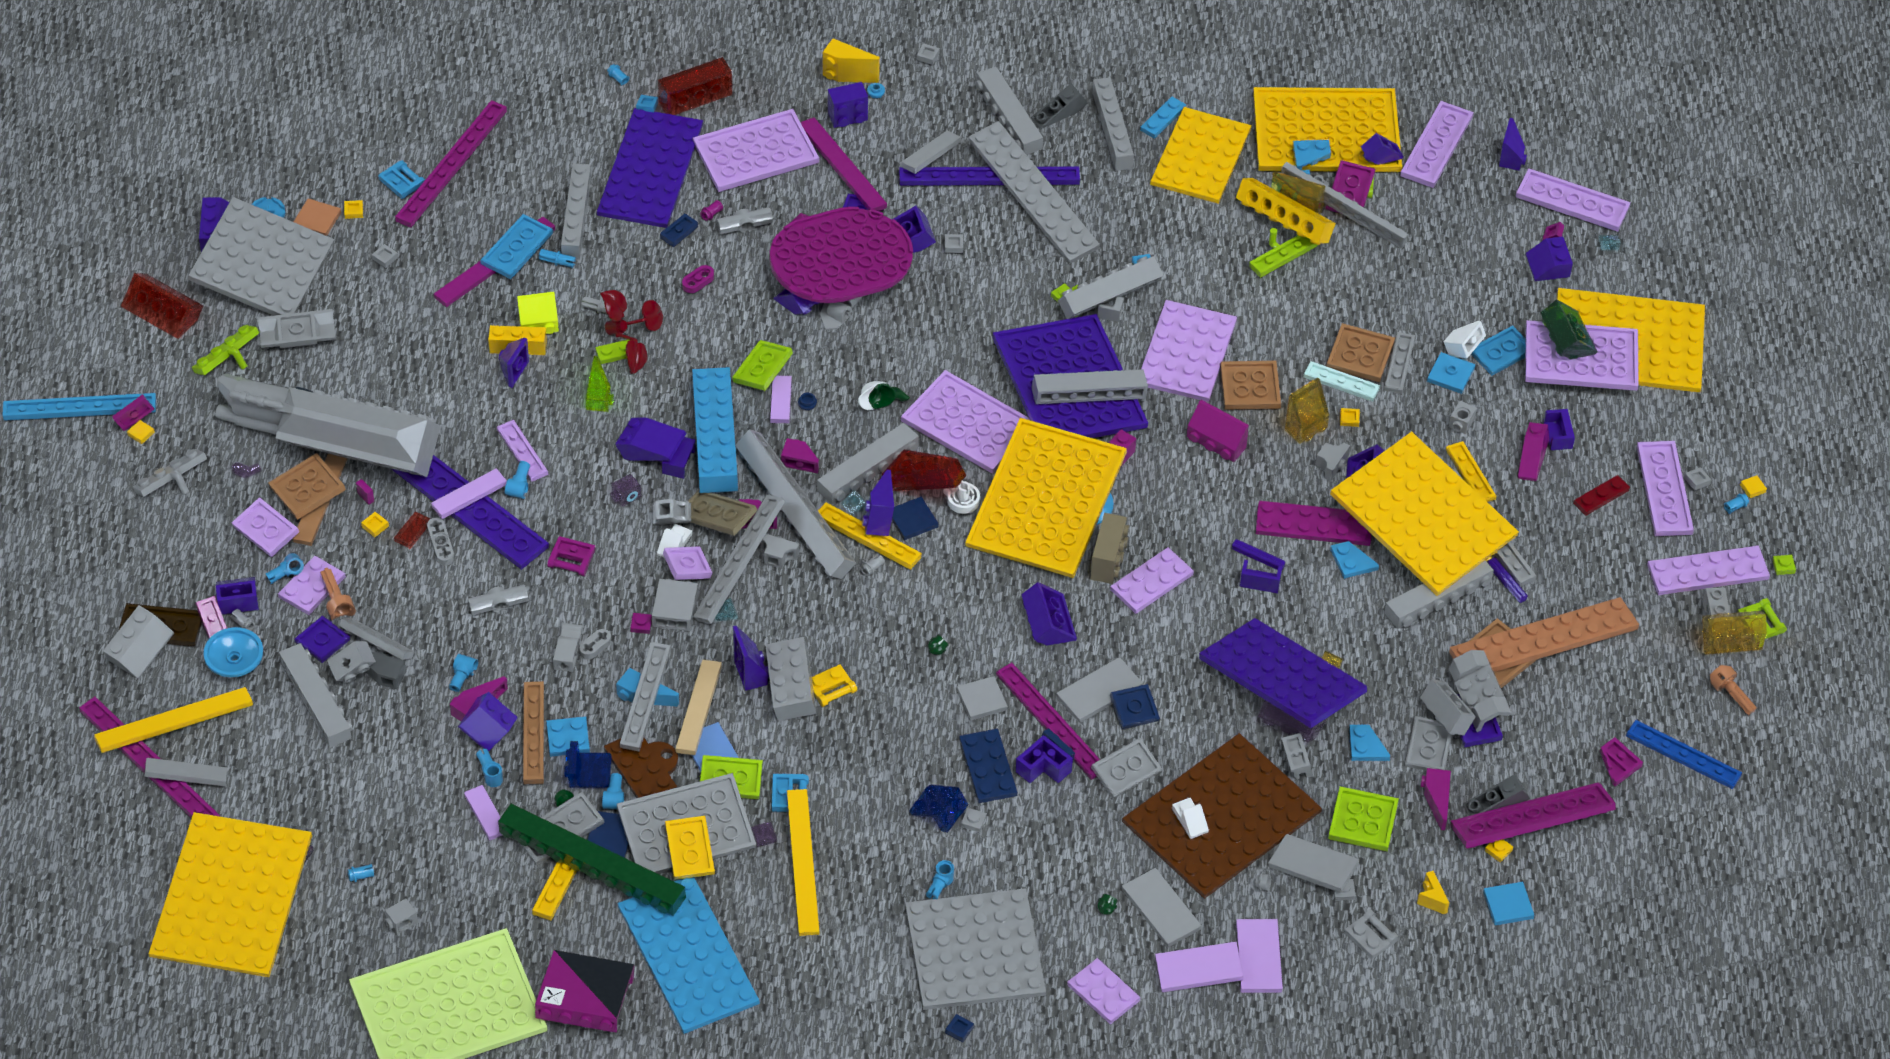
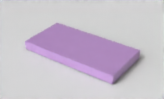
M1237 919V943L1243 973V980L1240 981L1241 993L1282 992L1278 920Z
M1237 942L1155 954L1162 992L1243 980Z

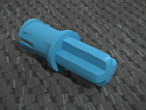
M541 249L539 252L540 260L555 263L556 266L559 264L573 268L575 263L568 262V260L576 262V257L561 254L560 251L553 252Z

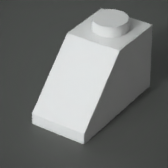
M1481 321L1460 327L1450 333L1444 341L1448 355L1466 359L1486 336Z

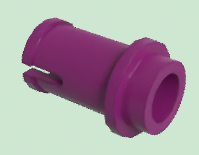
M715 200L708 207H703L700 212L702 219L705 221L712 220L715 214L723 210V205L720 201Z

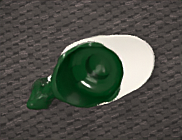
M873 381L863 386L858 403L863 409L871 410L887 407L895 399L907 401L910 397L898 387H891L883 381Z

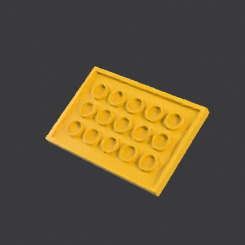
M1183 107L1153 174L1150 185L1219 204L1252 125Z

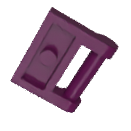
M559 536L548 559L547 566L550 568L566 569L585 576L596 550L595 545ZM558 557H561V558H565V559H569V560L581 562V565H577V564H573V563H569V562L557 560V558H558Z

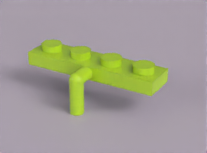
M1271 228L1269 245L1273 249L1250 261L1249 267L1261 278L1318 245L1311 243L1309 238L1299 235L1279 245L1276 242L1277 229Z
M249 325L240 327L237 333L227 337L224 343L214 347L210 351L211 353L198 359L197 363L192 366L193 371L196 374L206 375L230 355L234 356L240 369H245L247 364L238 349L259 334L257 327Z

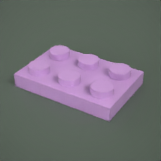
M260 497L232 522L234 528L270 557H273L299 533L295 525Z
M314 556L304 566L302 572L295 575L278 593V597L310 615L329 595L320 571H323L324 568L331 569L337 585L346 576L341 570Z
M1098 958L1067 982V985L1109 1024H1112L1140 1001V996Z

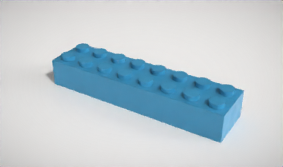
M730 367L692 369L700 493L738 491Z

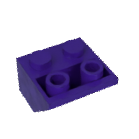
M255 577L216 582L217 602L222 615L230 614L236 609H239L241 612L259 610Z

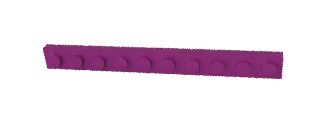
M492 100L488 103L395 216L396 222L410 228L416 223L507 112V106Z
M95 696L79 707L80 712L101 732L125 725ZM143 741L118 748L144 774L146 758L160 759ZM149 777L190 818H192L193 812L220 817L186 782Z

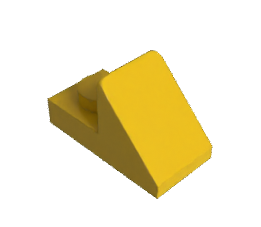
M1434 871L1426 872L1425 880L1423 881L1424 892L1419 893L1417 904L1442 914L1448 913L1449 901Z

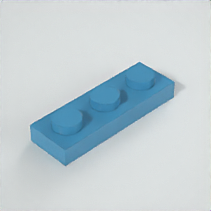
M1172 96L1140 127V131L1155 139L1181 114L1186 104Z

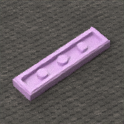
M514 420L497 426V431L518 463L526 461L530 464L527 476L531 482L548 475L547 469Z
M496 468L432 502V508L443 519L506 486L507 480Z

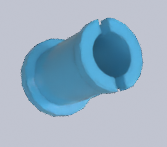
M613 64L607 70L608 75L616 79L621 86L628 83L630 78L620 70L619 65Z
M1737 494L1736 498L1724 503V509L1731 514L1741 507H1747L1749 499L1746 494Z
M372 864L356 868L352 866L351 869H347L349 881H354L355 883L359 879L374 877Z

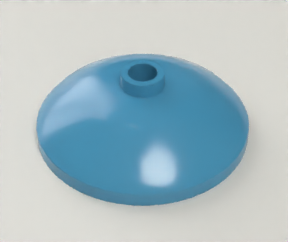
M232 627L218 631L209 638L204 647L206 665L212 672L224 677L246 675L253 671L263 658V645L260 638L254 632L245 628Z

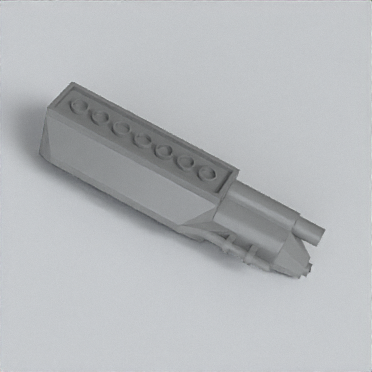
M223 374L217 379V387L229 404V406L218 405L215 413L217 419L233 422L237 426L275 434V439L290 445L415 475L428 476L441 428L440 425L435 423V419L422 414L414 415L405 410L397 411L388 406L380 407L370 402H359V400L353 398H342V396L332 393L329 395L315 389L311 391L301 387L285 388L229 374Z

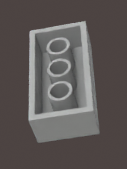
M804 637L765 644L773 709L777 720L817 714L809 652Z

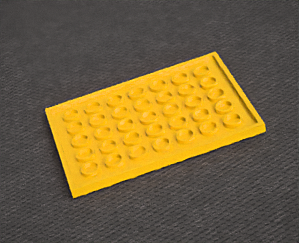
M1253 88L1258 171H1282V166L1286 162L1295 165L1293 141L1329 140L1330 158L1319 161L1312 166L1310 164L1303 166L1302 170L1337 171L1340 161L1343 160L1375 168V172H1401L1402 159L1377 165L1372 161L1368 162L1364 158V152L1361 148L1367 140L1375 133H1378L1396 143L1401 151L1395 88Z
M1558 288L1555 323L1638 329L1639 386L1701 392L1705 305Z
M1019 418L967 537L966 547L1074 578L1123 463L1127 448Z
M1412 431L1330 491V495L1436 596L1440 595L1517 537L1519 533L1516 528Z
M193 812L150 947L149 957L270 977L312 839V832Z

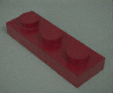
M1616 475L1576 498L1573 504L1587 516L1628 492L1630 486L1619 475Z

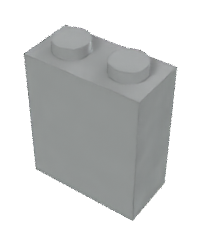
M659 579L652 612V627L691 631L698 598V583Z

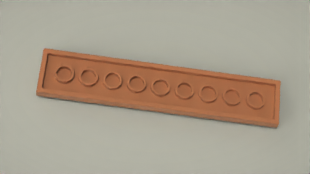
M1619 597L1450 647L1449 653L1455 659L1470 650H1484L1493 671L1496 672L1638 630L1639 623L1622 598Z

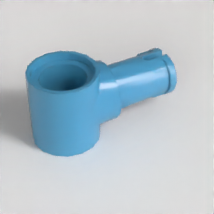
M519 462L516 474L513 475L512 479L509 478L507 480L505 495L525 499L524 494L528 491L526 478L530 468L528 462Z
M291 553L285 557L278 567L265 574L271 584L286 575L301 573L304 564L297 554ZM297 560L298 565L296 567H289L291 561Z
M462 654L456 656L453 664L454 676L449 684L450 690L460 692L465 679L469 675H474L473 671L478 667V659Z
M483 749L484 754L479 750L476 756L482 765L485 783L490 787L500 786L503 782L501 765L492 760L488 749Z
M613 773L610 776L609 787L607 791L603 792V809L617 810V803L624 802V792L621 789L622 775L619 773Z
M942 860L936 865V873L932 879L933 883L926 892V896L929 899L937 900L943 888L953 882L954 865L950 861Z

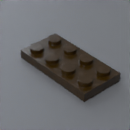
M126 603L119 630L140 604ZM140 605L158 617L174 632L167 644L196 647L202 625L198 610Z

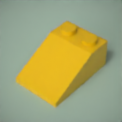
M832 39L824 49L823 76L827 79L837 82H879L880 57L836 39Z

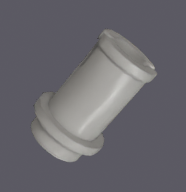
M876 554L869 561L863 562L860 570L865 576H871L877 568L885 563V560L881 555Z
M239 609L232 612L233 615L230 616L232 621L236 622L241 628L253 630L255 627L253 618L247 617Z

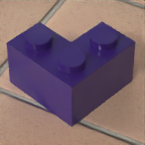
M1043 735L1016 758V773L1031 783L1044 772L1059 783L1072 772L1073 758Z

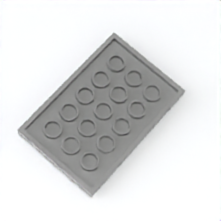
M733 773L617 803V810L634 862L657 874L673 870L665 821L705 816L713 859L756 848V842Z

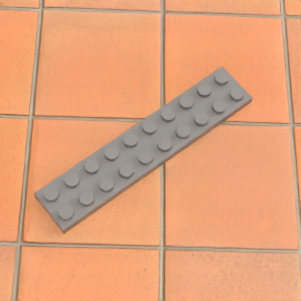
M999 121L969 136V142L1069 264L1100 249L1098 241Z

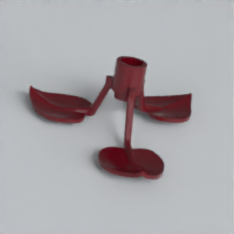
M617 290L601 292L600 295L603 298L606 313L611 319L606 322L605 331L608 335H616V337L629 340L626 344V355L630 373L634 374L645 365L647 351L643 343H638L636 338L624 335L623 333L627 330V325L644 321L649 331L658 330L663 322L661 307L656 301L647 300L642 306L644 318L626 322L621 319L624 317L623 312L627 309L625 296Z

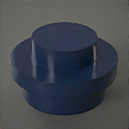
M806 392L799 397L798 405L803 410H812L817 405V399L812 393Z

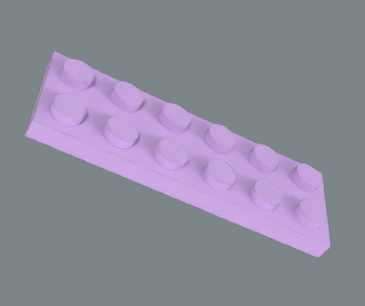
M1440 101L1401 170L1400 176L1434 188L1472 120L1474 112Z
M1528 169L1516 192V198L1617 232L1631 203L1532 169Z
M1675 441L1638 442L1637 452L1654 535H1693L1694 529Z
M1759 546L1648 561L1647 564L1658 595L1769 580L1770 577Z

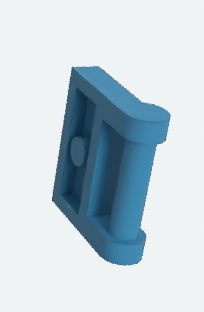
M403 160L378 175L379 180L401 199L416 191L425 181L423 177H419L408 168ZM400 172H403L404 174H406L411 180H413V182H411L409 179H407V178H406L403 174H401Z
M773 774L772 811L788 812L787 790H793V784H798L799 789H807L809 776L805 774Z

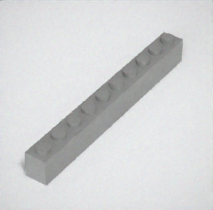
M749 429L735 445L740 451L739 455L748 462L749 469L756 473L758 481L767 488L768 495L782 497L785 503L780 510L786 514L787 521L794 525L796 528L795 532L805 540L806 547L816 555L815 559L824 566L825 573L831 578L842 579L856 564L855 560L763 435Z

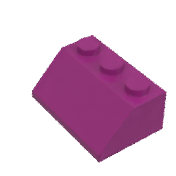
M1200 400L1188 424L1187 437L1192 442L1205 446L1207 450L1218 453L1222 458L1235 462L1246 449L1249 425Z

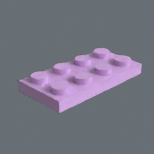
M1166 548L1111 585L1110 590L1136 614L1194 574V571L1170 548Z

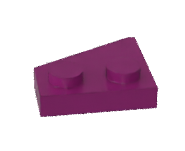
M1615 737L1600 749V754L1615 787L1643 765V761Z

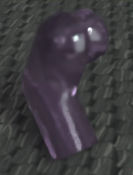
M234 463L232 465L233 472L243 478H248L261 472L258 463L251 466L242 463Z

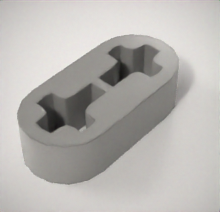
M599 629L580 644L581 657L584 659L596 657L611 644V633L606 629Z

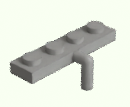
M189 450L182 458L172 460L167 467L160 468L152 476L139 480L138 484L133 486L136 494L144 497L175 479L183 495L187 494L189 489L181 474L203 462L207 457L200 450Z

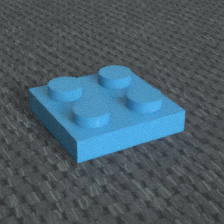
M586 716L546 720L550 757L590 753Z

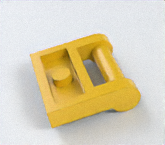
M841 664L812 677L814 696L822 707L843 695L857 692L855 682L849 678ZM843 684L846 685V686H844V687H842V688H840V689H838V690H836V691H833V692H831V693H829V694H827V695H824V693H826V692H828V691H830V690H832V689H835V688H837V687H839V686H841V685H843Z

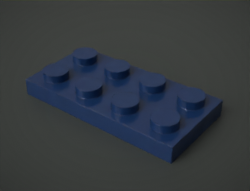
M998 728L959 736L978 803L1017 796L1018 792Z

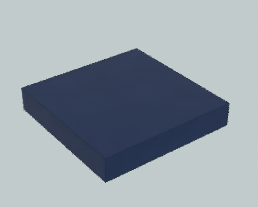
M922 496L894 507L892 522L904 540L939 527V523Z
M1148 684L1110 693L1122 730L1160 720Z

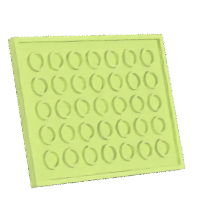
M507 928L349 979L378 1059H465L548 1031L545 1020L535 1018L536 998Z

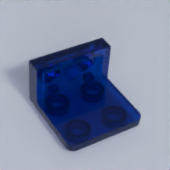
M570 741V749H566L568 766L564 768V776L568 778L569 787H609L612 755L610 753H580L578 741Z
M931 784L924 789V792L914 802L909 812L915 816L934 818L940 830L948 833L969 804L959 787Z

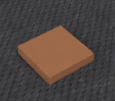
M307 199L293 222L327 236L340 216L341 208Z

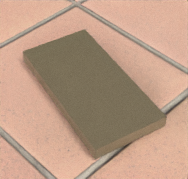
M700 490L688 500L691 503V523L734 536L758 511L755 505L714 493H700Z

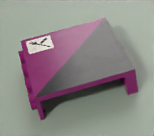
M554 950L535 1003V1018L617 1033V1019L628 985L632 984L634 980V964Z

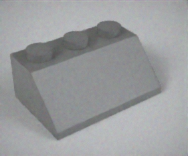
M138 605L103 652L107 660L139 679L173 636L174 632L158 617Z

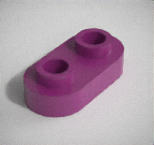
M702 265L686 275L682 280L683 290L687 293L698 292L714 280V269L711 266Z

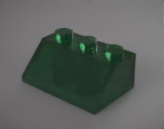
M1556 299L1540 312L1543 318L1542 322L1550 332L1549 337L1555 343V350L1560 356H1565L1571 360L1595 355L1598 352L1577 310Z

